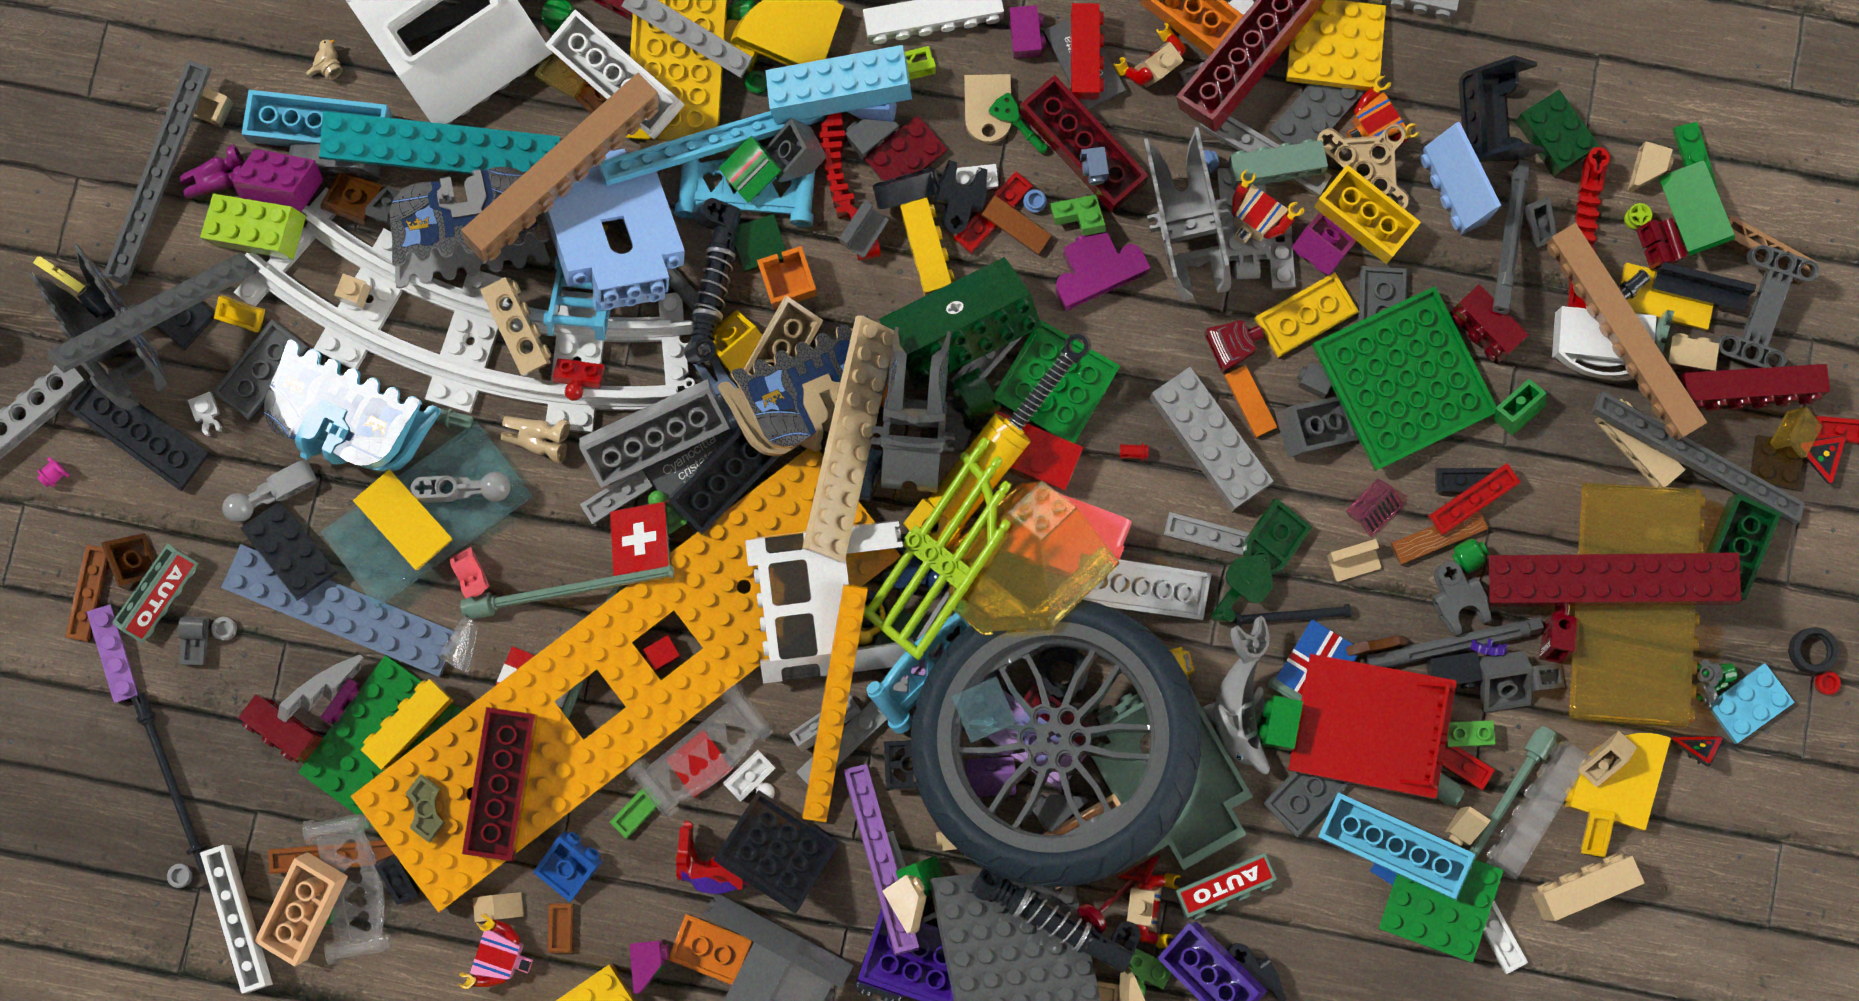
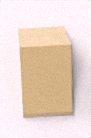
M522 892L473 898L475 922L487 921L482 918L481 914L486 913L492 920L524 917Z

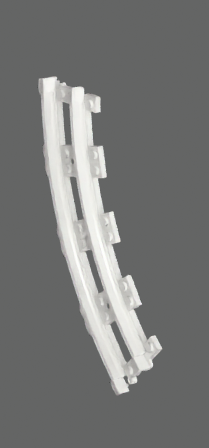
M327 187L310 206L306 205L302 211L306 215L308 223L306 228L303 227L294 260L270 256V260L265 262L256 253H246L245 256L256 266V273L247 277L234 291L243 301L254 306L270 291L289 306L325 328L314 347L321 354L338 360L340 364L350 369L358 370L367 352L373 353L397 365L431 377L432 379L425 397L426 401L469 414L472 413L478 392L512 400L548 405L546 421L549 422L551 427L564 419L570 422V431L592 433L596 410L639 411L678 393V388L687 389L696 385L692 378H686L689 375L688 361L684 355V349L688 343L680 341L682 335L692 334L694 322L691 320L684 321L683 300L677 293L665 294V299L658 300L660 317H609L605 341L595 340V331L591 330L590 327L555 324L553 337H556L551 381L487 369L499 328L480 289L503 278L482 271L476 276L467 274L461 289L433 278L431 283L423 284L417 276L413 275L410 277L407 287L396 288L395 266L392 265V232L383 228L373 247L348 233L331 221L336 214L321 209L320 204L329 190ZM316 238L332 251L360 268L355 278L365 281L371 287L369 295H372L374 299L371 303L365 302L363 309L340 302L339 306L335 307L299 284L285 272ZM562 290L561 296L593 299V293ZM403 291L454 312L440 355L381 331ZM506 298L503 301V308L506 311L510 310L513 305L509 303L510 298ZM560 305L557 315L592 318V316H596V312L593 308ZM529 307L531 314L528 316L532 324L536 323L541 335L549 336L547 326L543 325L544 312L547 310ZM517 319L513 323V329L521 331L523 323L520 319ZM473 337L475 339L473 345H467L466 341L468 338ZM604 342H662L666 385L600 386V389L582 386L583 396L581 399L571 401L566 398L564 393L565 387L568 384L553 382V373L557 358L573 360L575 357H580L582 362L602 364Z

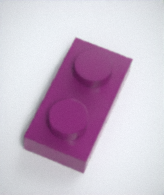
M349 678L320 718L330 724H333L334 721L338 722L345 713L344 707L349 701L352 703L360 691L358 689L361 684Z

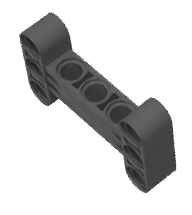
M1760 245L1751 248L1747 253L1748 263L1753 267L1765 270L1742 336L1723 335L1717 338L1715 343H1719L1718 354L1757 368L1772 367L1768 363V358L1771 354H1774L1778 358V363L1775 367H1783L1786 365L1787 360L1785 354L1780 350L1768 347L1791 281L1808 282L1816 279L1819 275V266L1812 260L1767 245ZM1757 250H1761L1765 254V259L1762 263L1755 259ZM1781 257L1785 258L1788 262L1785 270L1780 269L1778 266V260ZM1803 265H1807L1811 270L1807 278L1801 274ZM1725 339H1729L1733 344L1729 352H1726L1722 347ZM1749 346L1755 350V356L1751 360L1745 355V350Z

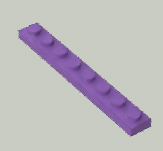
M864 764L844 769L845 781L894 955L918 950L919 945L916 934L906 933L882 892L898 881V877L895 872L897 871L868 766Z

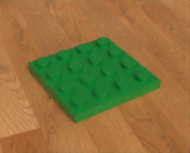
M1041 319L1042 327L1031 332L994 394L996 397L993 401L1014 413L1017 412V408L1021 407V403H1024L1025 398H1028L1029 393H1032L1033 388H1036L1037 383H1040L1041 378H1044L1045 373H1048L1049 368H1052L1053 363H1056L1057 358H1060L1061 349L1069 337ZM1075 340L1072 343V348L1075 352L1080 353L1084 349V344ZM1092 349L1078 364H1072L1073 367L1068 369L1069 372L1064 374L1065 377L1060 379L1061 382L1057 383V387L1053 388V392L1049 393V397L1045 398V402L1041 403V407L1037 408V412L1033 413V417L1029 418V422L1048 433L1072 443L1077 441L1120 369V365Z
M1474 860L1456 901L1396 875L1378 929L1473 963L1504 870Z

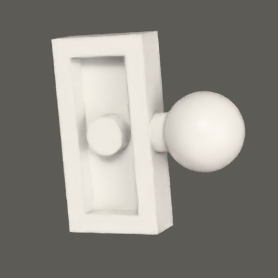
M757 750L723 784L740 802L754 788L756 793L760 790L773 799L775 795L774 787L762 781L775 767Z

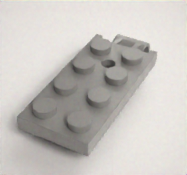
M1229 168L1217 169L1218 198H1226L1227 205L1221 206L1219 209L1224 210L1228 208L1230 214L1220 217L1228 261H1235V279H1259V260L1272 258L1270 239L1264 238L1261 242H1258L1250 237L1245 244H1240L1235 240L1234 235L1239 228L1233 224L1235 217L1231 211L1232 198L1236 189H1233ZM1265 184L1256 186L1266 193Z

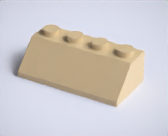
M785 296L745 365L744 370L746 373L753 375V364L759 359L765 360L767 364L774 366V355L781 350L785 351L789 356L795 357L796 344L805 342L810 345L823 320L788 296Z

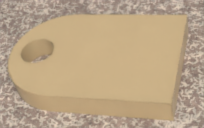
M964 75L965 125L969 135L974 140L983 144H993L1001 141L1009 133L1011 123L996 119L988 111L997 98L1005 93L1011 94V75ZM990 126L994 128L995 134L991 137H986L982 133L983 128Z

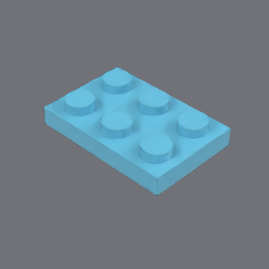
M1764 663L1718 695L1717 700L1711 703L1709 710L1734 744H1737L1792 705L1794 701L1766 663Z

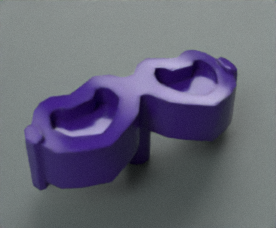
M1488 638V643L1485 645L1472 639L1471 649L1485 655L1506 654L1508 644L1492 645L1493 639Z

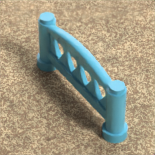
M698 159L682 163L679 199L674 209V214L678 217L693 218L692 210L696 204L709 198H715L736 206L742 211L790 214V224L797 227L813 226L814 215L811 213L815 171L811 174L791 179L792 185L781 198L775 190L772 180L758 196L747 203L738 192L733 194L726 181V177L719 169L727 159L700 163ZM707 173L713 176L716 174L722 175L721 182L710 192L703 176Z
M966 599L959 601L955 607L956 613L947 619L919 661L906 651L881 683L874 681L867 686L868 696L888 719V725L895 733H904L912 726L913 717L908 711L917 704L925 679L938 658L929 657V652L936 649V646L943 642L944 651L952 642L946 641L947 635L953 633L957 626H960L961 634L973 623L982 619V616L970 601ZM925 634L922 637H920L913 645L917 647L920 641L925 636ZM925 659V674H912V668L918 666L919 662ZM907 675L908 690L906 692L893 690L894 685L900 682L903 676Z

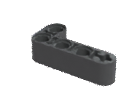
M290 144L289 155L315 160L319 171L322 173H354L366 180H380L382 165L319 159L320 144Z

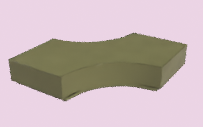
M420 774L405 793L412 801L415 811L410 829L430 843L445 824L436 809V799L441 788L423 774Z

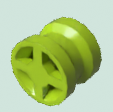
M1643 203L1633 205L1624 215V222L1631 230H1636L1652 219L1651 209Z

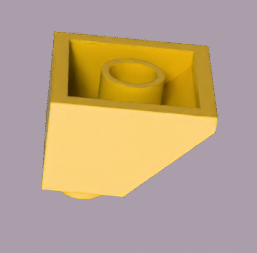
M736 310L717 326L716 334L714 335L715 355L730 372L738 368L744 369L762 334L754 324Z

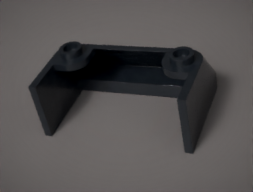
M1513 55L1466 71L1461 75L1459 79V97L1462 128L1479 162L1515 161L1544 152V147L1523 142L1517 137L1508 138L1505 95L1513 93L1517 89L1519 72L1537 67L1536 61Z

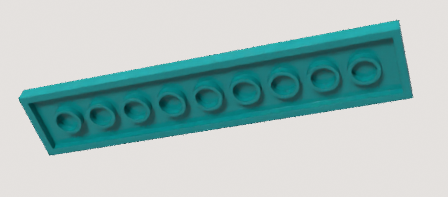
M323 111L319 159L472 175L473 170L482 171L494 167H511L525 173L560 142V136Z

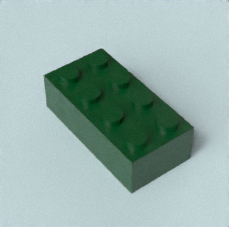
M1737 493L1728 498L1706 553H1739L1741 601H1743L1749 595L1782 513Z

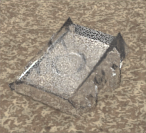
M463 616L456 626L452 637L442 648L440 658L468 674L479 624Z

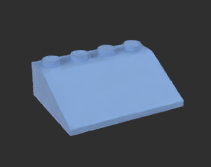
M1457 122L1423 148L1420 153V160L1425 169L1428 168L1431 174L1430 180L1435 189L1438 188L1440 192L1442 206L1444 209H1448L1453 228L1462 235L1485 225L1501 204L1460 122Z

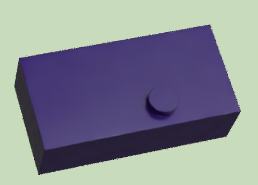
M1189 922L1157 958L1199 1001H1259L1267 992L1198 922Z

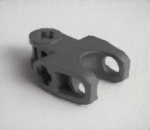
M1451 561L1445 562L1435 569L1434 579L1440 592L1431 596L1432 603L1439 618L1453 636L1462 633L1458 616L1463 607L1472 609L1482 624L1492 620L1487 596L1476 577L1466 580L1461 567ZM1451 571L1452 575L1445 578L1444 573Z

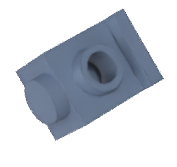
M1105 147L1081 150L1080 161H1084L1082 162L1083 175L1088 176L1090 185L1104 183L1109 175Z

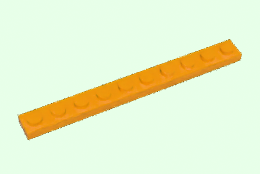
M843 584L805 797L803 819L827 822L866 602L867 587Z

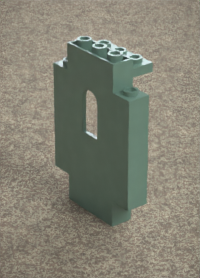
M1132 693L1120 698L1121 704L1114 708L1109 704L1098 711L1100 715L1095 718L1099 726L1115 723L1142 725L1149 723L1139 694L1133 696ZM1196 697L1195 700L1201 721L1202 746L1200 765L1194 789L1175 825L1157 846L1146 855L1147 857L1167 846L1180 870H1185L1245 836L1246 833L1232 808L1253 797ZM1114 733L1105 735L1109 744L1106 745L1103 741L1097 744L1096 747L1114 752L1143 754L1140 749V740L1148 733ZM1089 755L1111 795L1115 794L1121 804L1127 802L1137 789L1144 775L1147 762L1114 761Z

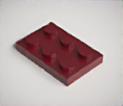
M917 115L864 157V160L882 181L928 168L943 156L947 149Z

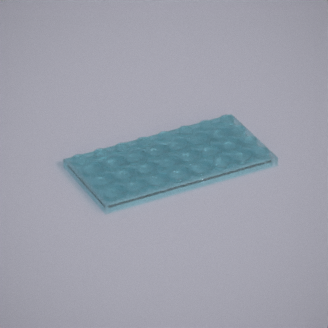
M476 421L471 425L470 429L460 432L397 478L411 492V484L418 477H468L471 481L482 480L490 472L497 471L509 478L511 483L510 493L504 500L499 502L489 501L482 494L471 495L467 499H456L452 502H420L451 536L453 541L418 571L409 564L358 506L320 531V533L373 605L378 608L533 496ZM445 485L442 493H450L453 490V485ZM423 486V490H420L419 492L421 494H424V490H428V488L426 486Z

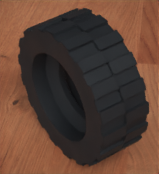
M1064 647L1050 648L1038 661L1036 668L1044 681L1047 693L1054 698L1064 699L1071 681L1066 684L1056 683L1051 677V667L1057 661H1067L1073 666L1075 675L1085 660L1084 655L1080 654L1077 649ZM1089 670L1081 681L1076 694L1080 693L1086 685Z

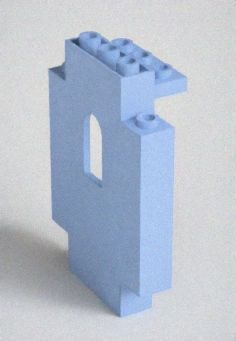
M625 148L609 151L605 155V160L626 154ZM594 165L588 170L589 174L581 182L576 181L570 186V192L563 198L559 196L553 202V207L544 213L567 286L591 282L595 312L665 299V292H668L669 287L667 269L684 265L685 250L657 171L606 186L599 166L596 167ZM624 219L633 245L632 250L625 254L613 252L609 247L601 222Z

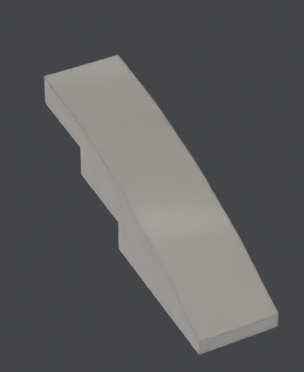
M357 655L315 675L297 688L279 705L277 717L286 722L300 707L309 712L323 696L332 701L349 678L353 679L361 670L364 657Z

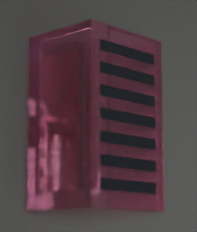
M1378 478L1346 510V513L1350 518L1360 523L1368 536L1372 537L1404 504L1395 489Z

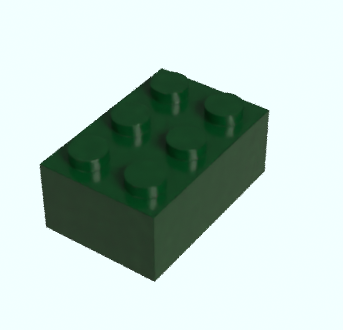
M1560 89L1522 112L1515 121L1530 144L1544 147V152L1538 153V155L1554 178L1585 159L1593 148L1599 147V144Z

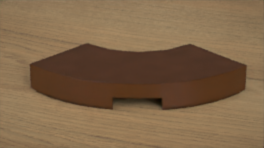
M1395 635L1347 646L1346 651L1348 656H1358L1408 644L1406 637Z

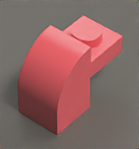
M471 547L449 557L451 567L460 581L461 591L466 599L471 596H479L485 589L490 587L481 564Z

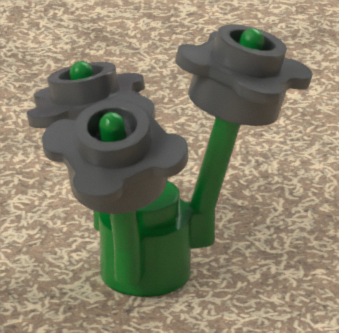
M1682 655L1681 658L1676 656L1672 665L1677 680H1681L1682 677L1687 679L1692 676L1694 670H1700L1697 677L1701 682L1697 684L1698 688L1693 693L1696 700L1707 709L1711 708V703L1717 700V691L1727 688L1728 682L1735 681L1737 678V670L1732 663H1710L1709 659H1703L1701 664H1693L1691 658Z

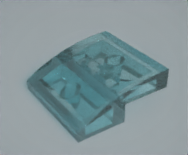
M997 676L951 696L971 743L1017 723Z

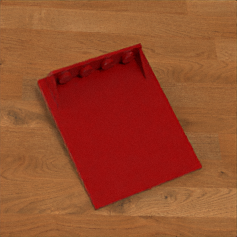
M1310 654L1301 699L1303 705L1295 749L1291 752L1288 771L1436 799L1442 764L1444 763L1446 741H1448L1449 723L1452 718L1451 712L1456 680Z

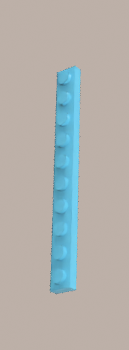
M771 111L604 160L599 165V169L606 186L741 146L751 135L757 141L775 136L787 122L775 124ZM826 115L797 121L811 125L825 121Z

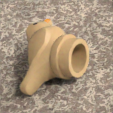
M322 40L320 42L319 51L315 56L313 66L306 72L308 77L321 73L328 80H334L341 75L343 68L337 60L338 54L334 49L335 40Z

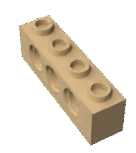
M505 277L480 289L520 374L526 376L551 364L549 360L551 353L547 345H542L539 339L541 332L536 323L532 324L528 316L531 314L530 309L525 301H521L518 295L521 291L516 281H511L510 278ZM506 298H510L513 302L512 308L508 311L503 308V301ZM517 319H520L523 323V328L519 332L513 329V323ZM528 340L533 343V350L529 354L523 349L524 343Z

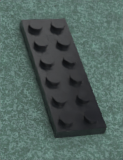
M91 380L67 409L180 491H183L210 455L208 451L139 403L132 410L118 407L100 392Z

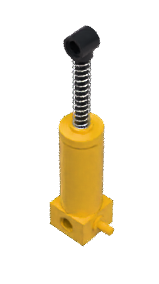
M1083 334L1070 335L1061 349L1060 358H1057L1056 363H1053L1052 368H1049L1048 373H1045L1044 378H1041L1040 383H1037L1036 388H1033L1032 393H1029L1028 398H1025L1024 403H1021V407L1017 408L1018 410L1014 413L1013 417L1010 419L1003 418L995 413L965 452L971 455L983 437L990 440L988 447L983 451L984 453L977 462L983 472L991 465V461L996 456L1003 459L1000 467L996 469L995 474L990 480L992 490L1030 443L1022 427L1026 426L1025 423L1029 422V418L1033 417V413L1037 412V408L1041 407V403L1045 402V398L1049 397V393L1053 392V388L1057 387L1058 382H1061L1060 379L1065 377L1064 374L1069 372L1068 369L1073 367L1072 364H1078L1083 357L1089 354L1091 341L1087 336ZM1076 339H1080L1084 343V349L1080 353L1075 352L1072 348V343ZM960 458L939 483L937 493L932 492L929 497L923 498L902 524L909 531L915 525L919 528L923 526L963 467L964 463ZM972 472L969 473L938 519V530L932 528L928 534L936 541L941 537L978 482ZM983 492L945 546L947 550L952 546L958 549L963 542L959 538L968 526L965 523L985 500Z

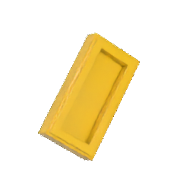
M221 295L217 300L214 319L258 333L261 331L265 309Z
M1590 808L1581 845L1582 854L1606 857L1615 820V812Z

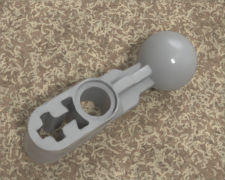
M307 460L298 461L269 476L265 483L259 485L257 490L249 495L243 493L229 495L222 505L223 514L231 522H245L252 516L254 507L262 503L268 505L274 501L286 500L315 485L318 480Z
M497 471L490 472L482 480L471 481L468 477L431 476L418 477L411 484L412 494L422 503L452 502L456 499H467L471 495L482 494L489 501L499 502L504 500L511 490L509 478ZM447 484H452L453 490L448 494H443V487ZM423 486H426L428 490H424V494H421L419 491L423 490Z

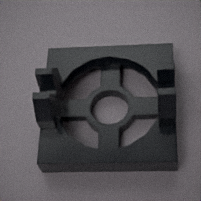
M911 740L884 741L886 791L918 789L917 782H913L914 771H906L902 767V762L906 758H912ZM905 748V756L900 761H891L896 752ZM891 769H901L906 774V782L897 779Z

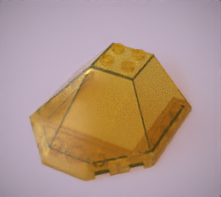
M1039 481L1017 485L1004 497L997 507V529H999V525L1004 519L1011 522L1010 528L1005 532L1004 537L953 611L982 635L993 634V631L1005 630L1007 633L1024 632L1030 628L1050 630L1119 565V561L1079 509L1046 483ZM987 524L961 560L970 568L987 544ZM971 528L950 547L952 554L957 551ZM950 583L949 599L956 590V588Z

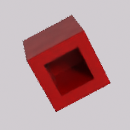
M668 635L643 649L646 654L643 658L656 672L682 658Z

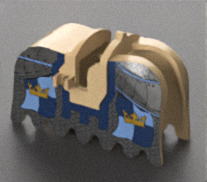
M841 324L837 327L836 340H832L825 333L817 335L815 349L805 342H799L795 346V357L789 356L783 350L778 351L774 355V366L767 364L765 360H757L753 364V375L746 373L741 368L733 370L731 376L739 388H734L727 381L718 385V390L729 405L744 436L750 445L760 453L769 456H782L799 445L811 448L814 452L822 449L823 428L829 433L852 335V329L847 325Z

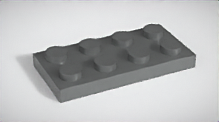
M1309 84L1270 128L1268 133L1282 144H1301L1308 139L1317 141L1320 132L1326 128H1334L1364 92L1356 89Z

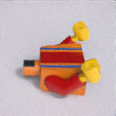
M1380 76L1375 80V87L1372 86L1360 98L1354 110L1355 117L1352 120L1355 128L1347 132V137L1380 136L1390 124L1397 123L1402 125L1406 132L1405 139L1400 144L1402 145L1410 137L1419 138L1421 132H1416L1412 135V128L1418 125L1411 123L1405 126L1385 92L1380 93L1381 90L1388 89L1391 86V82H1389L1385 87H1382L1380 81L1385 76ZM1392 128L1388 132V137L1392 141H1398L1402 136L1401 131L1397 128ZM1376 146L1377 149H1384L1382 146Z

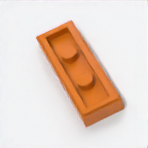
M1244 365L1225 374L1224 378L1255 439L1276 429L1277 425L1247 366Z

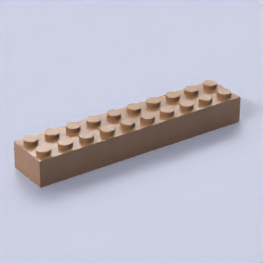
M639 72L636 73L461 230L464 243L484 264L488 260L493 261L501 253L500 249L506 244H512L519 237L518 233L522 229L530 228L536 222V217L541 212H548L553 207V202L559 196L563 198L570 192V186L576 181L581 182L589 174L588 170L594 165L596 167L599 166L606 159L605 155L609 151H615L623 144V139L628 134H635L645 119L650 120L658 112V92Z

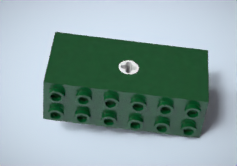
M1005 257L879 319L880 324L892 330H895V327H899L900 347L907 354L905 374L915 390L929 383L932 356L941 350L947 336V331H951L948 374L1042 327L1031 293Z

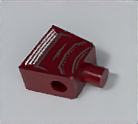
M1240 320L1207 328L1204 336L1223 374L1252 356L1256 351L1254 342L1263 339L1264 333L1259 325L1247 329L1244 321Z
M1555 606L1554 613L1545 621L1539 652L1540 660L1562 664L1575 652L1577 618L1569 615L1570 606Z

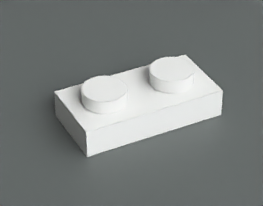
M996 164L957 168L956 180L960 186L971 184L978 167L987 169V190L998 189L999 187Z

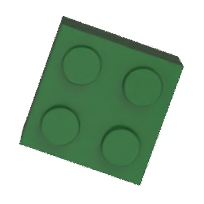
M1274 695L1264 703L1262 716L1266 717L1265 724L1260 726L1258 733L1262 747L1286 752L1295 749L1303 701Z

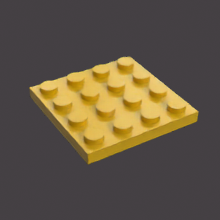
M1325 0L1289 44L1286 81L1368 91L1372 86L1375 87V80L1380 77L1386 6L1344 0Z

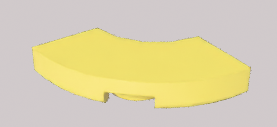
M37 256L33 262L78 293L85 287V285L40 256Z

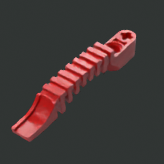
M841 112L829 114L827 119L821 124L822 132H819L820 142L827 156L823 162L834 208L836 207L837 218L847 217L852 220L858 209L852 206L855 204L854 193L849 194L848 183L844 182V174L842 173V142H846L845 130H843ZM878 238L865 258L857 255L858 261L881 257Z

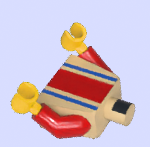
M1164 23L1166 28L1163 31L1158 29L1156 31L1161 40L1167 43L1134 68L1128 66L1124 57L1119 58L1120 64L1113 63V66L1118 76L1125 75L1130 80L1139 85H1144L1146 88L1159 81L1184 61L1182 56L1186 52V47L1173 33L1168 23Z
M1247 169L1244 170L1241 174L1242 183L1238 184L1232 198L1231 213L1235 217L1233 224L1239 228L1234 235L1235 240L1240 244H1245L1250 237L1261 242L1264 238L1271 239L1283 235L1295 221L1294 217L1301 216L1304 213V208L1295 213L1293 209L1298 202H1292L1286 208L1253 184L1249 187L1248 185L1256 179V173L1253 174L1252 180H1247L1245 178Z
M1166 873L1164 876L1151 875L1147 884L1138 883L1131 888L1127 921L1134 923L1140 929L1141 936L1139 941L1153 945L1156 944L1158 948L1166 949L1168 947L1167 939H1174L1172 934H1157L1162 887L1179 889L1180 886L1174 885V880L1181 878L1180 875Z

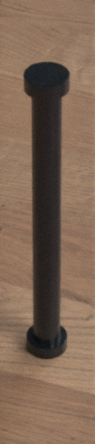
M1344 604L1343 607L1248 615L1235 613V623L1239 627H1242V624H1254L1255 619L1261 615L1266 622L1338 616L1351 618L1350 604Z

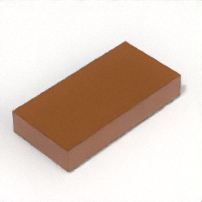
M549 903L547 953H573L574 904Z

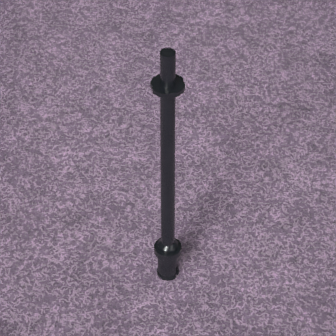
M146 693L138 694L141 704L138 697L134 695L130 699L138 716L136 718L137 723L143 725L146 729L191 847L186 851V855L193 854L200 874H205L200 853L208 846L207 844H200L154 725L156 713L152 712Z

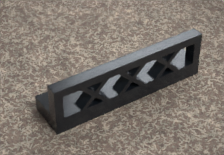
M1663 262L1655 270L1651 291L1744 313L1747 308L1749 295L1755 292L1756 284Z

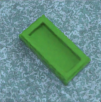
M643 787L610 823L628 839L661 804Z

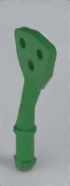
M1005 93L997 98L989 108V114L1000 121L1012 123L1020 130L1026 141H1029L1039 153H1047V145L1023 124L1019 117L1017 103L1012 95Z

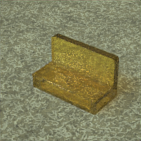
M1807 406L1787 411L1770 444L1774 449L1792 446L1800 458H1804L1811 449L1822 425Z

